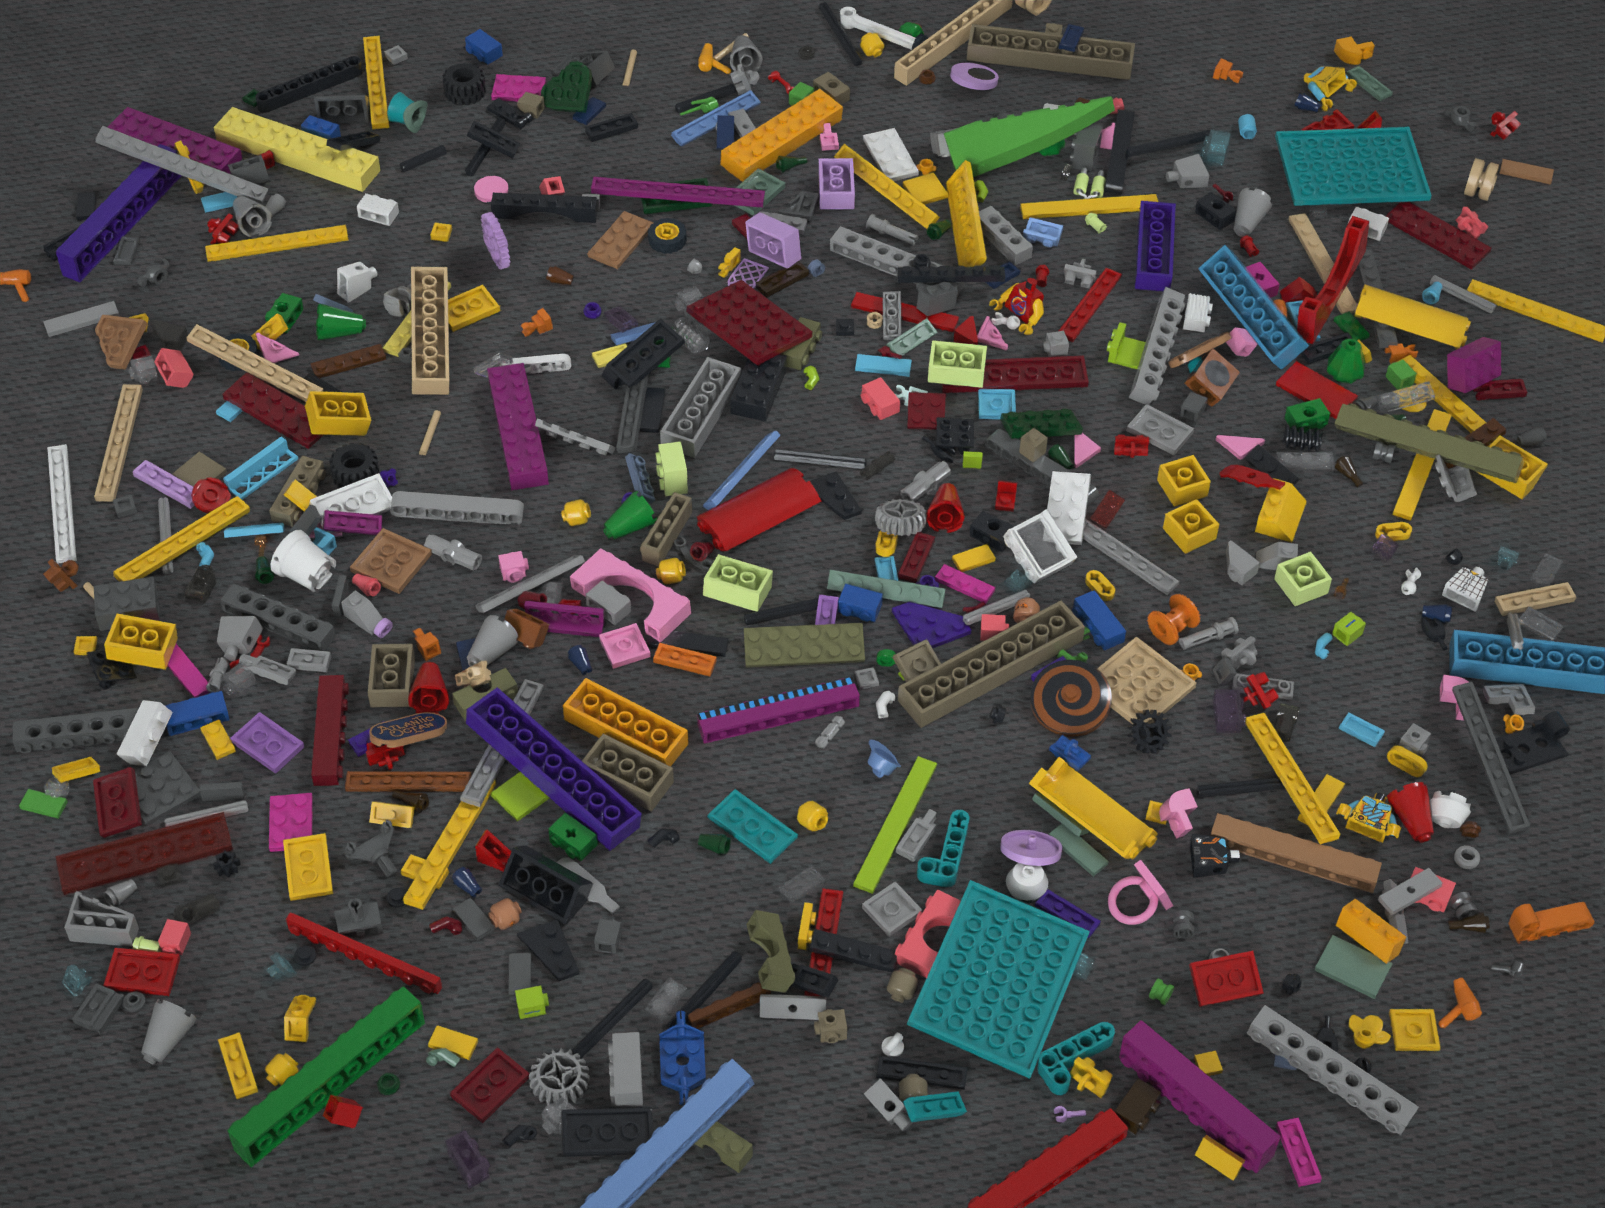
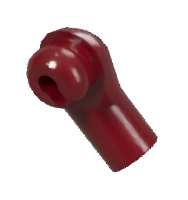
M448 916L429 924L432 933H436L444 928L450 930L453 935H458L462 932L461 922Z

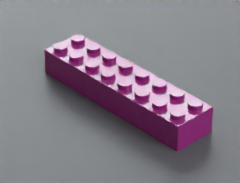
M129 107L107 127L157 147L159 144L174 149V144L181 141L183 146H187L190 159L230 174L228 165L242 160L239 148Z
M524 363L487 368L511 491L549 485L548 471L539 430L535 426L536 416Z
M1140 1020L1123 1036L1119 1055L1122 1064L1127 1068L1131 1067L1134 1069L1142 1081H1148L1155 1089L1159 1090L1162 1097H1167L1176 1110L1187 1114L1191 1123L1196 1126L1200 1125L1209 1137L1217 1140L1223 1146L1245 1160L1244 1168L1253 1170L1257 1174L1274 1157L1280 1135L1146 1023Z

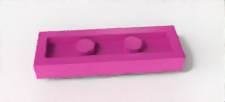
M946 564L942 566L935 576V581L980 602L984 601L985 604L995 592L994 586Z
M1299 1118L1277 1122L1276 1129L1280 1135L1298 1186L1320 1183L1322 1177Z

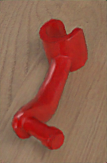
M774 71L768 76L769 80L773 79L772 82L778 80L785 87L788 94L794 88L781 78L778 71Z

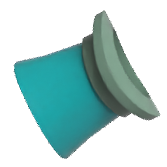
M398 92L389 104L388 120L405 124L409 131L417 133L423 125L428 103L424 100L415 102L404 93Z

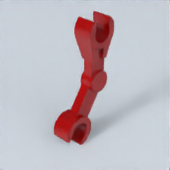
M259 635L257 646L250 656L255 658L261 656L264 648L270 645L269 636L265 642H261L263 638L262 635ZM239 659L229 664L230 669L239 665ZM239 667L234 669V674L241 673L243 669Z

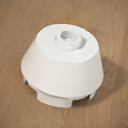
M1441 791L1435 792L1433 798L1430 799L1432 821L1444 828L1461 827L1471 813V804L1466 803V798L1459 794L1451 792L1450 796L1441 795Z
M1017 863L1007 874L1006 886L1011 895L1016 899L1035 901L1046 892L1048 878L1041 866Z

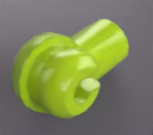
M977 180V182H974L975 191H979L976 198L977 201L983 203L988 194V189L983 181Z
M808 366L804 368V373H807L805 376L809 377L804 387L812 390L819 381V375L814 366Z

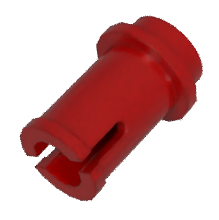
M1246 235L1240 239V246L1244 247L1249 257L1259 254V250L1254 245L1252 237Z
M1039 265L1035 270L1037 285L1045 287L1047 285L1049 269L1046 265Z

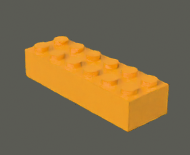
M587 678L583 680L563 704L565 721L598 738L605 734L670 767L688 745L687 729Z

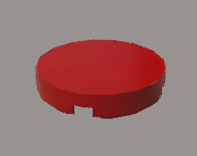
M210 477L201 479L194 485L191 497L196 508L204 513H210L230 501L231 495L224 482Z

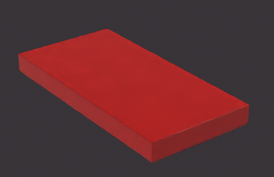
M1297 361L1276 381V386L1304 402L1320 398L1330 412V416L1337 419L1342 404H1352L1358 398V395Z

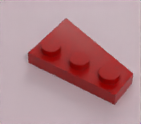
M1336 109L1331 116L1326 115L1322 121L1313 122L1301 129V131L1354 129V125Z

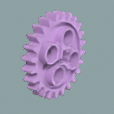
M492 212L482 214L481 226L487 249L499 269L507 268L510 266L508 243L500 223Z

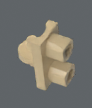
M481 661L456 674L457 686H464L465 688L470 685L474 689L489 683L491 671L486 668L487 661Z

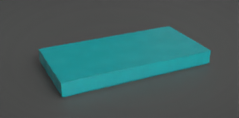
M736 789L707 815L708 819L770 864L798 838L797 833Z

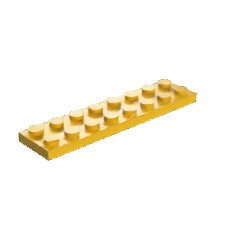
M966 160L947 180L946 189L958 265L974 267L983 265L987 256L971 162Z

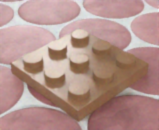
M382 528L350 566V571L354 574L359 573L363 576L376 578L381 586L400 594L430 558L432 551Z

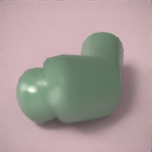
M446 1048L431 1050L428 1053L429 1056L426 1058V1062L431 1066H435L438 1061H445L455 1068L461 1058Z

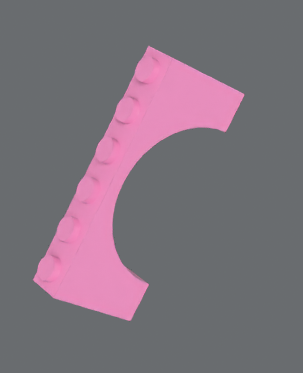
M601 548L570 576L572 589L585 597L586 593L600 581H604L612 586H631L645 592L654 603L651 613L644 620L645 632L659 642H662L691 614L690 600L687 597L679 595L670 587L662 585L655 578H650L641 570L633 568L626 561L616 558L612 553L606 552Z

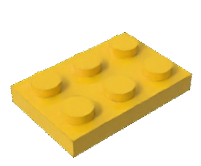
M480 285L448 299V326L454 332L500 312V306L487 289Z
M326 833L283 840L290 901L333 894Z

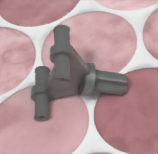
M385 820L380 828V834L356 847L354 842L347 843L344 849L346 859L352 861V859L372 861L373 864H378L386 877L393 876L397 869L388 858V847L393 835L391 821Z

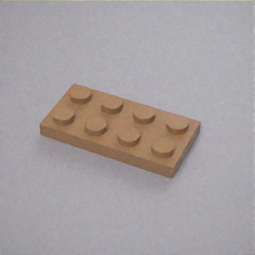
M624 211L587 253L588 257L618 269L647 236L648 228H650L653 222Z

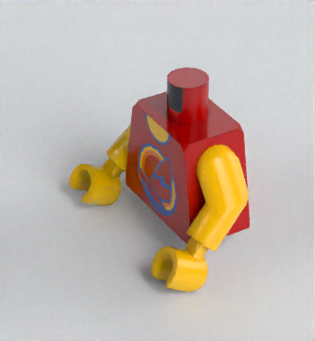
M1028 278L1027 281L1016 283L1000 295L1001 298L999 300H991L989 306H994L997 303V306L993 309L997 311L1002 309V303L1005 302L1004 306L1026 323L1020 325L1019 331L1023 332L1026 329L1024 334L1031 335L1033 333L1032 326H1035L1044 314V295L1036 288L1037 280Z

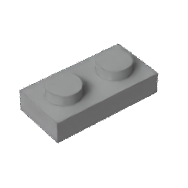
M291 648L287 666L295 668V670L327 672L331 660V652Z

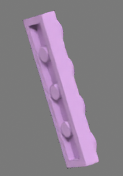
M145 460L133 471L134 477L191 509L195 506L191 497L193 486Z

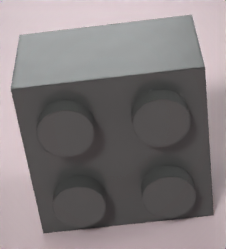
M1091 124L1076 133L1077 139H1073L1071 147L1074 149L1070 157L1072 168L1080 170L1087 168V171L1092 172L1100 151L1102 125Z

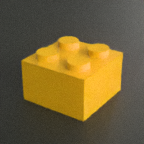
M1194 455L1159 466L1157 481L1173 506L1208 496L1211 481Z
M1196 499L1166 513L1163 529L1186 554L1216 540L1219 523Z

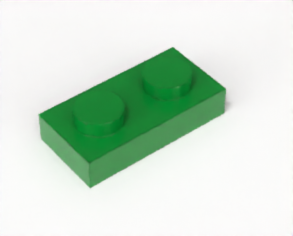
M1350 312L1334 317V322L1344 333H1348L1352 339L1363 341L1369 338L1370 334Z

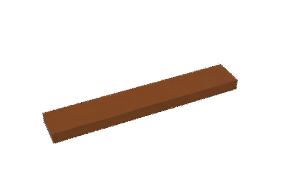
M347 771L345 791L463 792L471 778V772Z

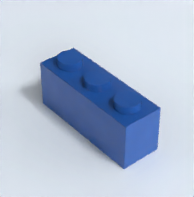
M1095 590L1074 599L1072 612L1090 630L1097 646H1101L1105 651L1125 641L1126 630Z
M222 691L166 705L173 712L166 725L169 736L199 729L218 719L220 722L230 720Z

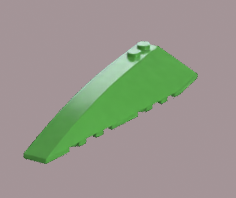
M1104 97L1090 100L1089 103L1085 104L1077 102L1074 106L1069 107L1061 105L1058 106V109L1051 110L1050 108L1023 112L1020 116H1014V114L1007 115V118L1004 119L991 118L988 122H982V120L975 121L944 133L954 170L956 171L966 160L971 162L972 174L975 177L1047 148L1115 111L1112 97Z

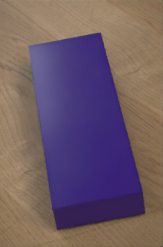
M1048 889L1035 903V906L1042 911L1090 931L1088 939L1101 923L1100 920Z

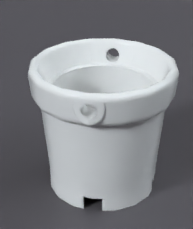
M295 530L281 541L272 556L270 565L271 571L276 575L288 577L315 592L314 588L320 589L331 578L332 573L329 570L331 566L336 567V560L316 546L305 532Z

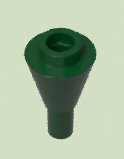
M778 156L776 167L783 173L797 165L806 164L807 158Z

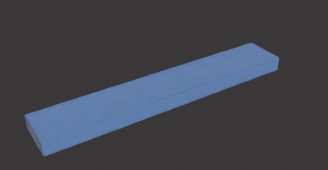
M750 90L673 131L671 136L682 147L715 129L717 115L728 116V112L744 109L747 112L760 105L761 102Z
M777 431L767 434L708 498L703 507L707 510L716 507L780 437V434Z

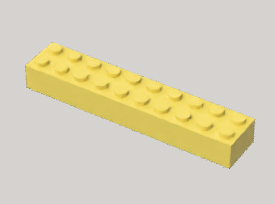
M234 107L214 126L216 140L257 156L270 150L273 153L274 161L361 192L367 188L380 172L378 156L354 148L339 151L326 146L328 139Z

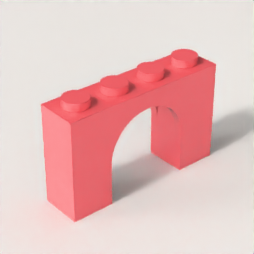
M938 889L934 896L930 895L926 901L925 910L918 913L915 926L908 929L905 942L903 944L900 943L895 951L897 956L896 964L927 979L938 952L927 946L923 936L933 927H950L961 900Z

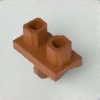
M53 559L48 561L51 567L43 575L60 592L69 586L72 589L78 587L70 578L76 575L78 571V564L75 561L68 560L63 563L62 567Z

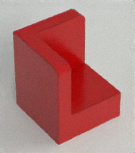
M330 1095L323 1117L332 1124L355 1128L363 1107L355 1100Z

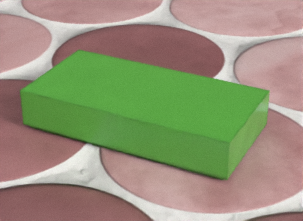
M28 789L19 807L22 810L59 819L68 801L66 798Z

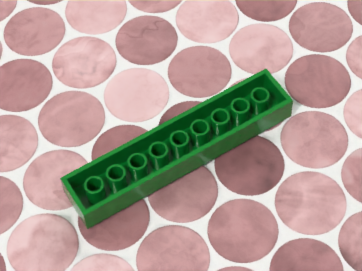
M404 986L398 991L392 992L389 998L381 1005L375 1006L369 1015L364 1019L358 1020L347 1033H342L331 1046L324 1048L315 1059L304 1064L302 1069L294 1076L288 1077L282 1086L277 1090L271 1091L265 1100L253 1106L243 1118L232 1123L227 1131L234 1151L252 1168L327 1105L330 1095H340L425 1024L421 1002Z

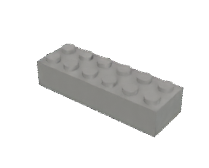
M707 357L660 431L661 444L681 441L683 454L695 458L730 402L741 376V368Z

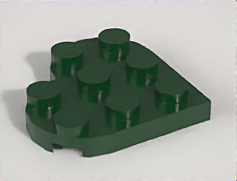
M570 62V65L561 70L558 77H552V80L543 85L541 96L544 97V104L549 109L555 111L586 113L592 82L591 69L582 62Z

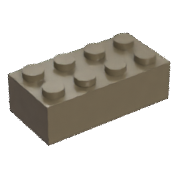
M602 734L582 760L584 764L623 798L651 812L674 783L672 767L605 734Z

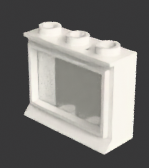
M1047 509L1027 521L1008 529L1003 536L1005 544L1011 548L1016 561L1025 570L1026 577L1034 584L1071 565L1077 558Z

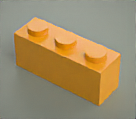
M1354 899L1342 908L1336 923L1338 928L1386 964L1399 955L1406 940L1404 934L1357 899Z

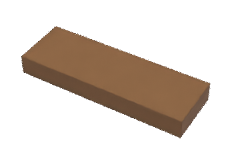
M1503 159L1499 174L1551 184L1554 169Z

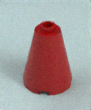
M950 483L940 485L926 513L927 523L937 532H939V529H946L947 533L957 531L963 525L965 515L956 487Z
M426 662L420 666L408 696L409 706L415 709L416 713L430 712L439 714V711L446 710L448 707L449 695L440 668L433 662Z
M1415 782L1404 785V790L1397 792V789L1390 792L1386 797L1388 803L1392 806V809L1415 841L1419 840L1420 843L1429 841L1434 834L1427 785H1424L1423 782Z

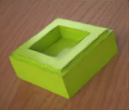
M964 451L963 468L981 469L982 452Z

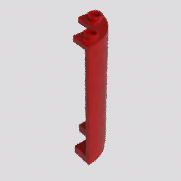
M790 468L696 516L698 519L697 525L701 532L712 535V542L716 549L728 551L820 503L821 499L811 482H806L803 479L804 474L795 468Z

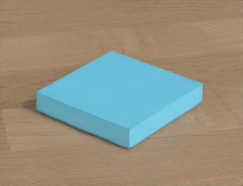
M979 389V419H1000L1001 413L1016 412L1015 390Z

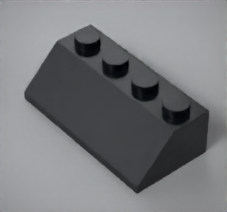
M526 845L513 847L498 886L562 923L568 924L586 903L593 883Z

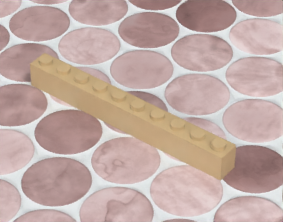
M1012 0L978 1L895 62L894 78L907 86L918 78L923 70L930 69L968 41L972 24L988 26L1012 8Z

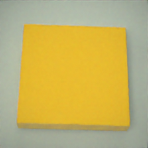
M934 172L903 181L902 185L905 190L924 205L948 198L947 191Z
M1390 1009L1389 1015L1395 1051H1440L1434 1009Z

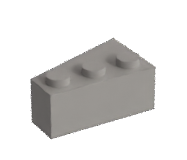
M78 891L75 892L64 927L69 940L73 942L133 947L134 939L137 937L139 930L134 914L112 905L102 904L99 900L85 897Z

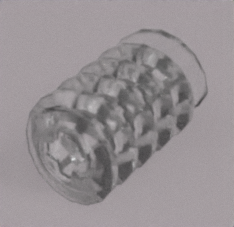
M681 317L672 326L673 330L684 339L685 344L683 346L690 350L691 353L697 355L708 348L710 343L709 337L701 333V330L697 329L686 318Z

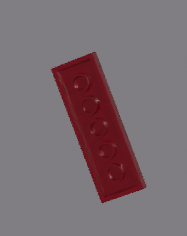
M1409 201L1400 202L1385 216L1389 218L1388 223L1471 270L1492 249L1490 246Z
M248 372L222 394L224 400L241 408L244 412L308 449L324 435L311 433L304 405Z

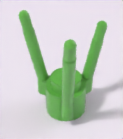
M713 97L692 101V105L703 104L682 112L680 115L689 114L700 109L704 113H709L718 108L719 105Z

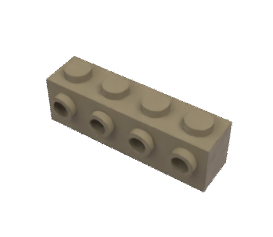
M305 456L300 458L269 510L273 522H283L284 525L293 527L296 521L299 520L303 510L283 494L295 479L313 494H316L320 480L323 481L326 476L323 461Z
M676 492L673 493L670 500L666 503L664 510L658 516L653 528L650 529L645 541L641 544L642 561L659 566L660 561L665 559L674 544V540L677 539L692 514L691 497Z

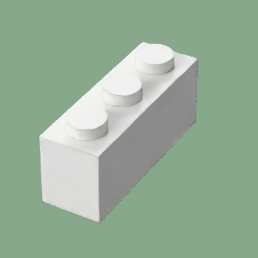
M143 700L117 755L129 764L147 766L173 712L161 702Z

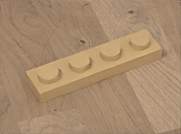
M1566 582L1496 596L1494 602L1501 615L1506 616L1509 612L1512 614L1574 602L1576 595L1569 583Z

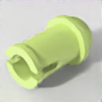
M1089 213L1085 218L1086 224H1090L1098 233L1105 231L1107 228L1106 224L1097 218L1098 215L1096 213Z
M143 936L134 939V950L161 952L158 941L144 939Z

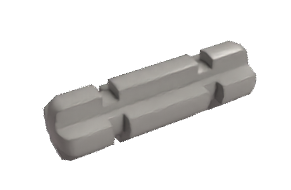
M834 717L821 733V736L819 735L815 740L817 747L824 749L838 733L839 728L841 729L845 724L843 717Z

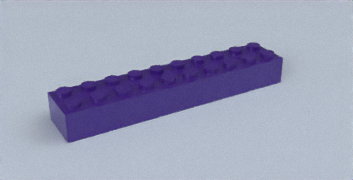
M162 144L158 145L160 148L178 154V151ZM142 161L85 222L58 247L56 255L62 275L81 282L121 240V237L125 236L182 175Z
M498 687L467 709L466 724L568 815L597 834V840L609 851L640 828L641 812Z

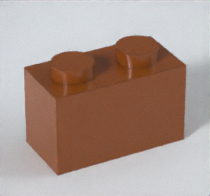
M517 608L507 610L504 619L516 630L518 634L516 640L522 642V645L529 649H534L543 644L550 625Z

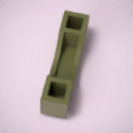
M755 910L746 925L750 940L760 945L769 956L758 972L762 989L786 993L790 985L794 983L795 973L792 969L791 957L788 953L779 914Z

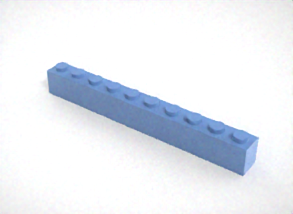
M733 1059L728 1063L722 1064L718 1069V1073L712 1079H707L703 1083L702 1089L696 1094L691 1095L679 1111L673 1112L668 1119L669 1121L663 1127H658L653 1132L652 1137L646 1143H642L630 1159L623 1161L618 1168L619 1170L613 1176H608L596 1192L589 1194L585 1199V1203L580 1208H629L754 1085L752 1077Z

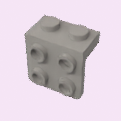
M1440 454L1436 456L1437 462H1435L1438 473H1441L1439 480L1442 487H1445L1449 498L1453 497L1455 502H1461L1478 495L1470 469L1460 466L1448 469Z

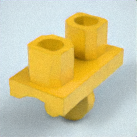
M1089 1057L1084 1059L1076 1058L1070 1075L1079 1082L1077 1089L1082 1092L1087 1088L1102 1098L1110 1084L1112 1074L1107 1070L1099 1072L1094 1068L1095 1063Z

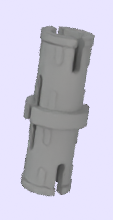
M218 658L215 667L210 671V680L206 688L211 693L218 692L221 683L226 678L225 672L229 666V661L226 658Z

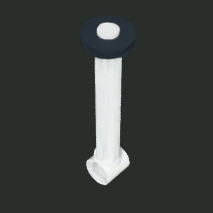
M844 7L840 10V24L843 28L852 29L855 27L868 33H876L880 38L909 48L911 51L928 39L927 35L919 34L915 38L863 18L856 14V10L853 7Z

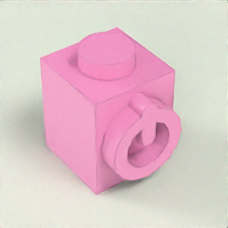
M522 551L498 555L503 581L508 580L514 583L526 577V570L529 569L527 558H523Z

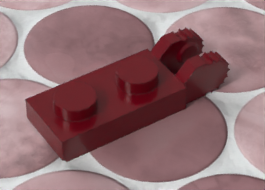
M1523 379L1494 380L1473 389L1474 392H1477L1475 395L1476 400L1526 397L1528 393Z

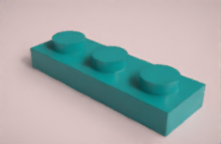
M959 1091L909 1097L903 1101L911 1122L957 1117L967 1112Z

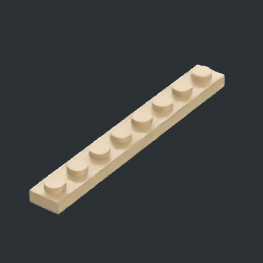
M1306 213L1289 216L1290 224L1325 284L1334 265L1332 259ZM1347 286L1336 303L1341 314L1346 312L1355 313L1357 303Z
M196 325L187 336V342L305 402L310 391L323 392V388L199 325Z
M123 384L94 495L96 501L113 502V499H116L143 391L142 385Z

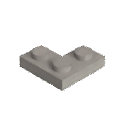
M1524 684L1484 686L1483 694L1488 704L1509 703L1514 715L1534 714L1535 706Z

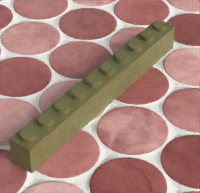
M1351 403L1348 405L1342 404L1335 421V426L1339 430L1370 440L1381 441L1387 445L1393 444L1397 448L1436 459V456L1440 454L1444 462L1513 483H1517L1524 465L1523 457L1519 453L1512 451L1507 453L1496 446L1490 448L1484 446L1482 442H1470L1459 435L1453 437L1443 430H1437L1436 432L1430 430L1426 425L1420 424L1416 426L1405 419L1399 421L1389 414L1379 415L1372 409H1359V406Z

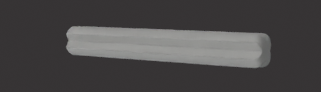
M1436 275L1430 280V285L1434 282H1440L1443 286V291L1488 313H1492L1495 310L1496 305L1447 280Z
M1022 590L964 614L963 622L966 625H971L980 621L982 614L995 615L1012 608L1018 600L1030 597V594L1027 590Z
M246 800L169 817L164 821L167 830H172L248 812V804Z

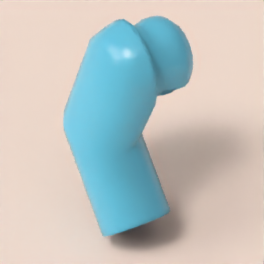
M200 542L196 546V550L199 551L202 557L199 566L208 569L214 557V552L209 545Z
M1325 633L1317 639L1315 655L1321 659H1326L1327 654H1329V651L1324 648L1332 641L1330 633Z

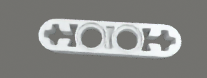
M567 354L510 358L500 362V366L518 363L529 364L531 366L525 368L526 373H541L548 370L549 372L563 371L571 368V358ZM549 363L547 366H541L540 364Z

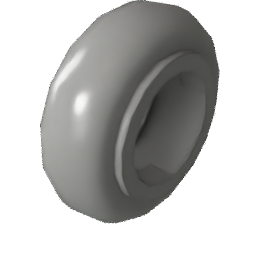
M1464 845L1456 849L1454 860L1461 868L1473 869L1480 862V854L1475 848ZM1462 854H1469L1473 859L1466 860L1462 857Z

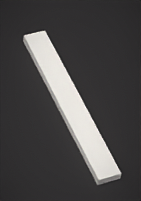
M67 445L47 447L56 562L59 564L68 560L77 561Z

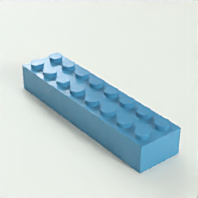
M1226 245L1198 268L1277 367L1283 369L1309 346L1239 258Z
M1462 630L1453 631L1449 644L1450 676L1605 694L1604 647L1523 638V649L1519 650L1517 648L1514 650L1510 636Z

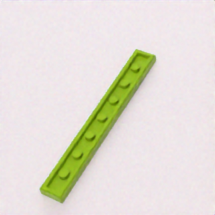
M917 757L854 881L853 887L872 894L874 893L937 767L936 762Z

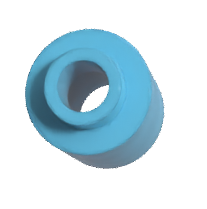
M1250 114L1242 115L1238 119L1240 135L1244 139H1252L1257 132L1255 118Z

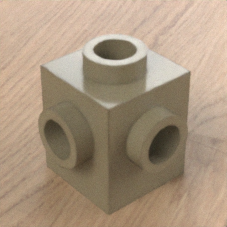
M827 1009L818 1012L817 1021H814L815 1035L819 1034L821 1043H835L838 1040L847 1039V1023L844 1009Z

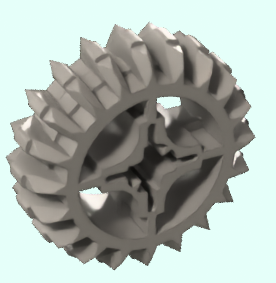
M899 498V500L885 501V503H881L877 507L875 521L877 528L881 529V532H887L888 535L894 534V536H910V534H917V532H921L925 528L927 514L924 507L920 506V503Z
M560 1048L557 1053L552 1049L550 1055L543 1052V1059L536 1058V1064L531 1066L529 1080L531 1081L529 1083L530 1088L533 1089L534 1096H538L540 1102L546 1100V1104L550 1106L554 1101L557 1108L560 1102H564V1105L567 1107L568 1100L571 1099L572 1102L576 1103V1096L583 1097V1091L588 1089L590 1076L588 1075L589 1068L586 1066V1061L580 1059L578 1053L573 1055L570 1049L564 1053L563 1049ZM557 1071L559 1072V1076H562V1083L560 1082V1079L557 1078ZM573 1079H576L573 1084L566 1088L568 1083L573 1082Z

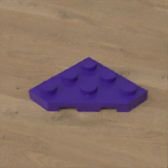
M907 602L892 608L893 615L913 645L927 639L933 649L970 635L972 631L963 622V616L913 602Z

